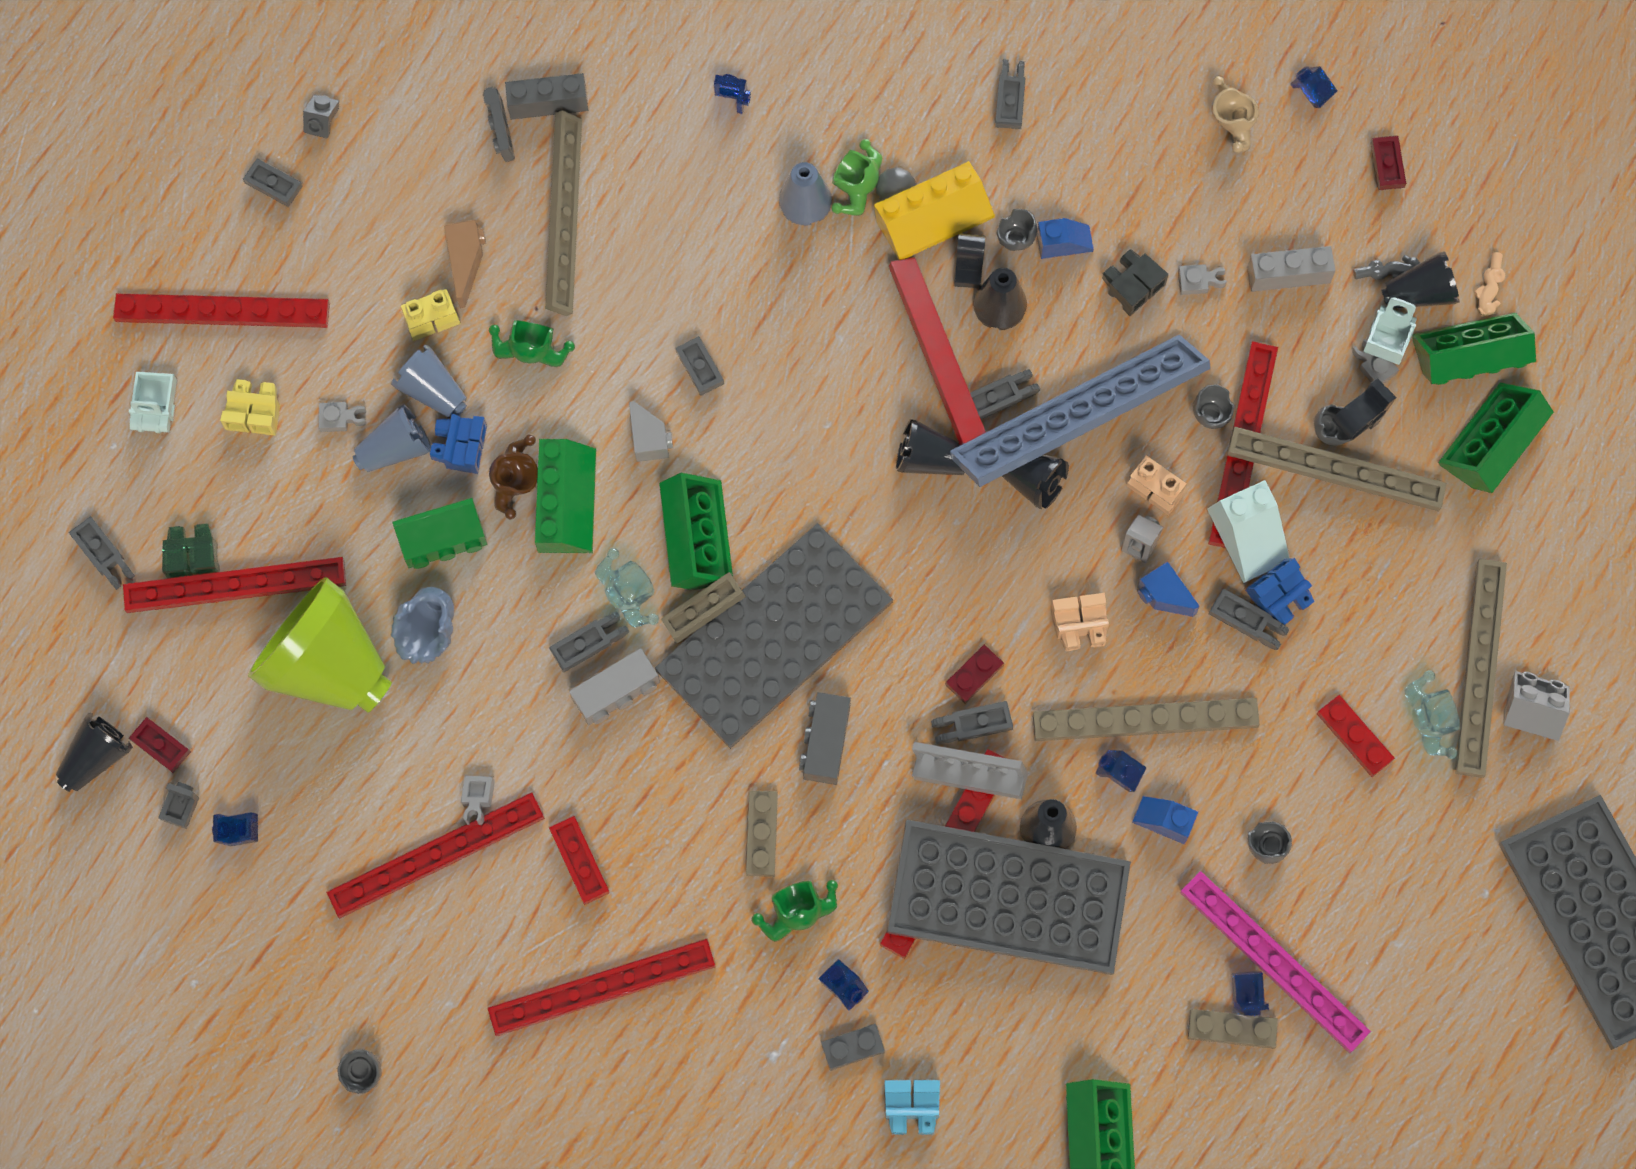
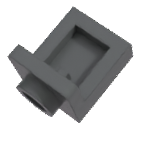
M314 95L303 111V132L328 138L330 135V122L339 110V100L323 95Z
M177 782V785L168 783L166 789L169 793L158 818L161 821L187 829L199 797L193 792L194 788L185 783Z

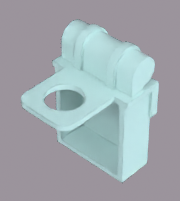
M1391 298L1387 307L1381 305L1369 331L1370 335L1363 352L1399 365L1416 327L1417 318L1413 317L1416 309L1415 305L1398 298ZM1396 305L1403 306L1407 309L1408 313L1404 314L1396 311L1393 307Z
M136 372L132 401L130 402L131 408L129 409L131 415L130 430L169 433L170 421H173L175 405L173 404L177 379L174 374Z

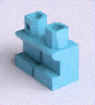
M885 1080L886 1119H889L891 1134H907V1119H918V1134L933 1135L936 1119L939 1118L940 1080H914L913 1108L911 1107V1080Z

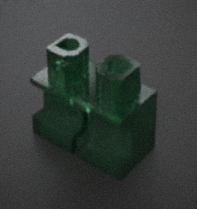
M209 524L195 525V537L186 538L184 527H169L167 540H163L162 572L167 579L192 576L193 574L200 575L220 572V565L217 559L218 544L213 538Z

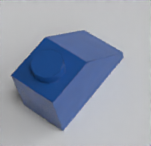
M1066 218L1038 222L1037 240L1041 259L1094 251L1089 225Z
M1168 562L1140 579L1138 594L1145 604L1149 603L1153 609L1190 617L1197 614L1200 607Z
M1143 796L1132 823L1185 845L1198 811L1171 800Z

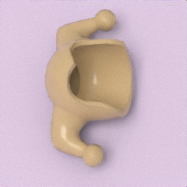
M1217 76L1213 79V85L1218 87L1220 93L1215 98L1213 113L1219 124L1232 134L1234 141L1233 151L1236 153L1245 152L1250 148L1251 144L1250 129L1257 122L1259 116L1258 105L1255 99L1234 88L1228 87L1224 83V78Z

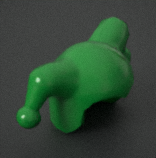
M514 320L509 340L504 342L499 338V326L493 324L489 327V333L492 336V351L495 357L499 359L516 358L527 364L539 362L551 367H560L569 352L575 350V344L572 341H566L564 348L556 352L551 346L553 328Z
M835 880L827 882L828 894L825 899L819 898L811 881H802L787 886L772 896L773 906L777 914V919L773 924L765 922L763 915L759 913L754 914L751 921L754 925L759 926L762 932L774 942L780 941L793 930L808 929L819 918L831 914L837 908L836 890L838 883Z

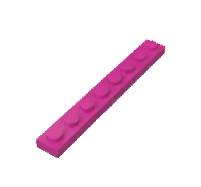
M1201 871L1181 890V895L1347 1052L1351 1053L1371 1032Z

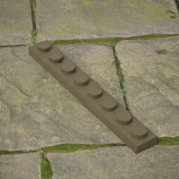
M560 111L555 114L545 309L568 316L573 314L582 119Z
M1234 427L1232 430L1227 452L1228 456L1438 512L1442 508L1447 484Z
M1479 559L1477 561L1455 774L1478 778L1486 776L1506 562Z
M1257 698L1033 712L1035 741L1247 729L1260 726Z

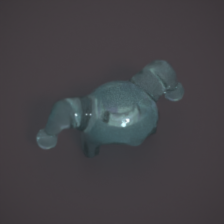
M616 548L609 549L607 557L595 570L597 579L605 586V594L608 601L614 607L621 610L630 626L656 625L659 621L658 615L651 613L649 616H642L640 614V606L654 595V587L649 577L633 561H629L618 569L612 570V562L619 557V551Z
M1428 670L1422 677L1410 683L1405 689V695L1413 707L1412 720L1415 727L1421 732L1423 746L1427 754L1447 756L1449 759H1454L1457 756V750L1454 747L1445 748L1441 746L1440 740L1443 735L1460 730V720L1456 705L1448 689L1428 694L1422 690L1427 682H1432L1435 679V673Z

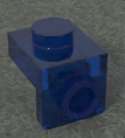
M1306 66L1296 73L1295 76L1297 78L1290 84L1293 89L1301 88L1314 108H1320L1338 91L1321 66L1311 68Z
M731 74L715 76V96L737 99V113L743 114L744 105L749 106L751 99V90H747V80L737 78Z
M1107 750L1099 760L1096 774L1100 777L1110 778L1128 792H1135L1146 767L1122 750Z
M249 812L232 816L213 815V841L227 846L258 842V814Z
M839 959L818 978L821 984L835 995L847 1010H851L856 1004L861 1002L863 997L869 992L860 977Z
M1263 972L1232 973L1234 1008L1243 1012L1245 1016H1257L1261 1014V1010H1269V1003L1264 1000Z

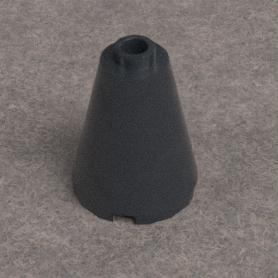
M1446 252L1437 253L1386 282V288L1381 290L1385 305H1388L1391 298L1401 299L1415 305V307L1460 303L1452 268L1448 267L1446 263L1449 260ZM1396 305V306L1393 307V309H1396V308H1405V307L1400 306V305Z
M1008 268L994 270L978 289L974 297L975 314L978 320L989 328L994 327L1000 328L999 330H1007L1015 327L1023 319L1027 309L1026 295L1015 273Z
M910 419L903 432L906 436L903 443L899 445L896 459L897 471L916 474L964 475L965 472L952 460L950 451L959 447L960 444L923 423Z
M1043 454L1004 474L1002 477L1035 507L1046 509L1060 494L1062 487L1058 485L1061 478L1067 479L1069 464L1062 458Z
M91 712L84 717L56 772V776L59 778L57 783L68 792L72 789L79 791L127 755L133 748L130 742L125 745L121 741L124 735L101 717H98L96 720L92 719L93 713Z
M1047 799L1035 802L1026 809L1021 818V837L1025 842L1067 849L1076 836L1077 824L1071 810L1058 800Z

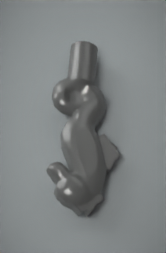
M1406 255L1402 257V261L1405 263L1390 261L1383 265L1380 260H1373L1366 267L1353 269V275L1355 280L1366 277L1381 280L1389 274L1393 275L1392 278H1395L1420 264L1417 258H1410Z

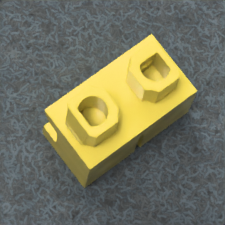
M447 289L433 292L431 295L417 300L414 299L401 305L403 316L413 341L436 333L432 321L435 322L438 332L461 324Z
M237 379L233 390H227L225 411H222L220 419L225 430L250 433L251 430L252 433L276 436L280 404L277 400L275 384L263 382L260 385L259 394L251 393V382Z

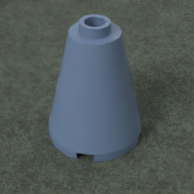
M807 162L795 165L779 195L780 208L786 219L797 225L808 226L813 222L823 220L831 208L832 196L830 189L815 166Z
M424 345L425 352L422 353L418 350L398 371L401 378L398 381L393 378L391 385L448 418L452 414L459 416L467 407L464 403L467 397L432 348Z
M405 404L398 407L354 448L355 455L352 458L360 470L374 471L426 455L430 452L431 444L424 429L413 420L416 417Z

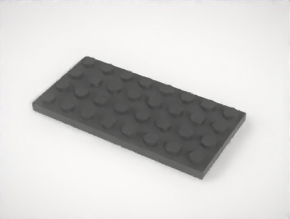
M818 523L742 590L746 596L745 598L695 631L655 667V671L730 749L893 603V599Z
M1598 795L1500 842L1499 846L1610 1049L1613 1050L1636 1038V857L1602 796Z
M906 820L887 933L1113 975L1131 861Z

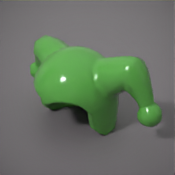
M863 139L860 142V148L865 150L868 156H864L854 150H849L834 173L832 183L850 197V204L841 205L839 202H836L832 205L831 209L835 214L862 215L866 207L867 194L873 191L878 183L882 155L871 146V142L868 139Z

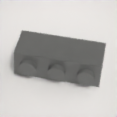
M584 73L505 82L507 107L511 120L555 115L560 111L567 113L589 111Z
M817 692L816 701L811 700L808 717H813L812 727H806L804 743L808 744L807 754H801L799 770L804 771V780L837 785L851 707V697Z

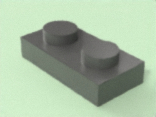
M258 158L243 178L244 183L287 207L291 205L303 187L300 181Z
M699 336L675 348L679 359L700 396L724 385V379Z
M876 1024L821 1042L830 1071L885 1053Z

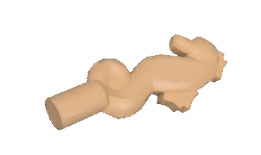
M1499 252L1492 253L1490 268L1484 273L1486 286L1482 285L1475 291V295L1479 300L1478 311L1484 317L1494 314L1496 308L1501 304L1499 301L1492 303L1498 292L1497 283L1505 279V272L1501 269L1503 254Z

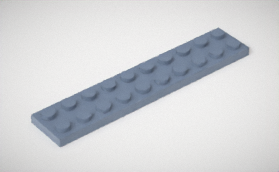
M1177 335L951 450L952 460L981 487L1211 369L1210 360L1182 336Z

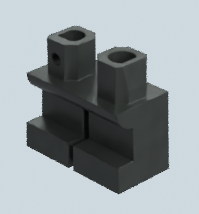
M1130 249L1120 259V263L1127 270L1121 274L1112 265L1102 276V279L1110 288L1108 294L1111 297H1115L1123 305V310L1129 316L1134 314L1148 299L1152 298L1166 285L1169 275L1146 253L1140 257Z

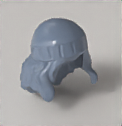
M435 587L423 588L410 601L404 602L398 607L397 614L393 618L391 637L394 638V646L401 659L410 660L412 664L417 663V661L421 664L424 662L428 664L430 661H435L436 657L441 656L451 644L454 604L451 597L445 591Z

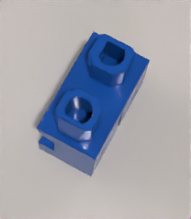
M452 414L451 419H437L435 434L436 436L447 437L446 444L432 443L431 459L444 463L446 469L478 474L487 431L485 418L480 416H473V419L461 418L456 414Z
M1295 558L1284 559L1267 572V575H1263L1245 589L1258 608L1269 613L1273 619L1284 625L1294 618L1293 613L1287 606L1292 601H1294L1299 610H1304L1314 603V599L1308 590L1312 585L1301 574L1300 566Z

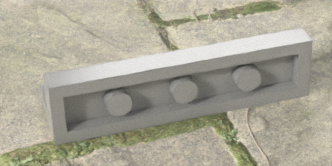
M914 742L912 750L917 757L912 773L914 780L1022 799L1028 777V772L1022 761Z

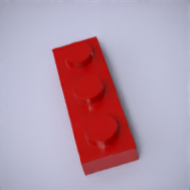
M1340 695L1336 696L1317 712L1319 718L1372 778L1395 759Z
M575 816L549 827L583 904L586 905L609 894V889Z

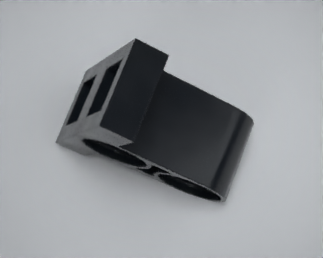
M961 233L958 235L954 287L978 289L981 287L985 235Z
M1377 378L1370 383L1365 392L1342 408L1332 421L1350 440H1354L1368 428L1373 429L1378 425L1397 397Z

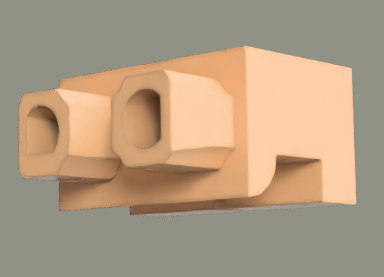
M1145 456L1130 476L1131 479L1126 485L1145 500L1151 495L1148 502L1168 516L1183 498L1186 489L1184 481L1148 456Z
M1105 593L1080 596L1079 602L1077 597L1052 600L1051 611L1057 639H1062L1065 651L1080 649L1079 636L1089 635L1091 647L1105 646L1106 632L1109 626Z

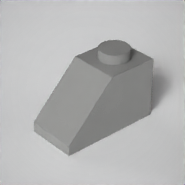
M635 401L629 402L636 461L669 458L668 449L673 448L671 432L666 433L665 424Z
M1138 515L1126 533L1121 551L1146 563L1161 536L1163 527L1152 517L1145 516L1144 518Z

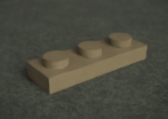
M729 572L661 618L673 639L679 643L746 596Z
M749 791L746 876L775 877L778 792Z
M1191 1009L1188 1039L1275 1049L1278 1018Z

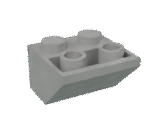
M1515 671L1504 710V725L1559 741L1570 713V686H1566L1558 680L1549 681L1539 678L1530 672L1521 673Z

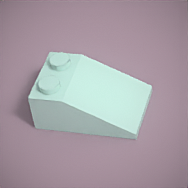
M1265 480L1220 500L1207 508L1243 583L1270 571L1284 559H1290L1278 505Z

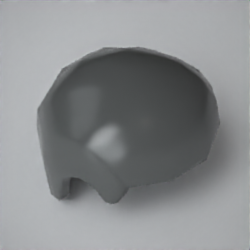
M900 167L889 168L879 176L876 194L883 201L917 185L909 171Z
M1013 209L1009 217L1001 218L996 232L999 243L1010 251H1019L1030 247L1038 232L1035 217L1028 210Z
M1215 384L1207 385L1199 391L1193 403V412L1201 425L1209 429L1223 428L1231 421L1235 405L1232 404L1229 398V390Z
M1328 405L1319 409L1313 425L1317 437L1323 443L1338 446L1352 441L1332 421L1334 416L1344 407Z
M1274 821L1259 822L1248 833L1250 852L1255 859L1264 864H1275L1282 861L1292 848L1291 834L1285 826Z
M363 1049L349 1051L341 1058L337 1068L339 1081L347 1091L364 1094L378 1085L382 1075L381 1063L378 1057L372 1052Z

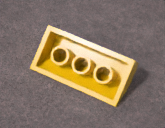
M969 161L874 204L876 222L899 260L913 256L995 218L983 183Z

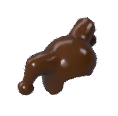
M528 434L524 439L509 444L505 454L499 455L489 468L490 483L495 489V509L505 514V517L509 520L516 517V510L510 508L512 498L530 492L537 484V464L531 456L523 453L527 446H533L536 443L534 435Z

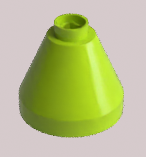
M327 577L320 580L290 613L266 644L248 673V677L265 690L347 710H352L358 705L367 713L380 702L392 684L388 678L382 675L385 665L347 595Z

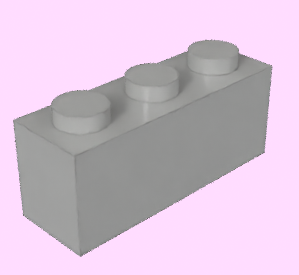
M1331 246L1251 254L1247 266L1251 292L1329 284L1335 273Z
M640 648L573 688L569 693L589 726L592 723H602L609 717V713L617 708L619 710L625 709L640 694H650L657 688L660 680L657 672Z

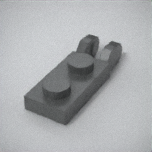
M1003 59L1002 74L999 76L995 127L1021 129L1026 77H1024L1025 61H1019V64H1017L1018 77L1007 76L1010 64L1009 60Z
M489 87L484 90L483 97L488 111L492 113V115L488 116L490 128L496 132L497 138L493 139V145L496 154L501 153L504 161L509 162L515 159L503 100L495 87Z
M1028 369L1013 376L1008 375L971 392L970 394L980 419L991 416L1021 402L1022 399H1027L1041 390L1038 384H1032L1021 390H1018L1016 386L1031 379L1033 376L1032 372Z
M91 516L68 532L100 574L105 575L116 590L121 585L118 579L109 571L118 564L122 569L121 571L130 580L135 577L123 561V556Z
M1222 589L1208 613L1274 650H1278L1281 643L1263 632L1266 625L1270 630L1286 636L1289 632L1286 625L1273 619L1269 613L1226 589Z
M618 612L611 613L600 620L596 619L549 647L563 673L611 646V643L617 642L629 633L626 626L619 627L608 635L604 632L603 629L615 624L620 619Z
M1007 701L952 712V715L939 717L931 721L933 728H942L953 723L955 725L956 731L943 733L935 737L936 744L938 745L951 743L956 740L959 742L1006 732L1014 728Z

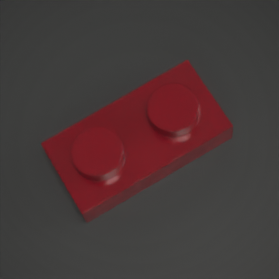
M1399 136L1372 138L1370 143L1378 190L1405 188L1407 183Z
M984 644L946 681L945 686L966 704L1004 666V662Z
M148 717L141 722L128 738L172 773L176 771L191 753L187 747Z

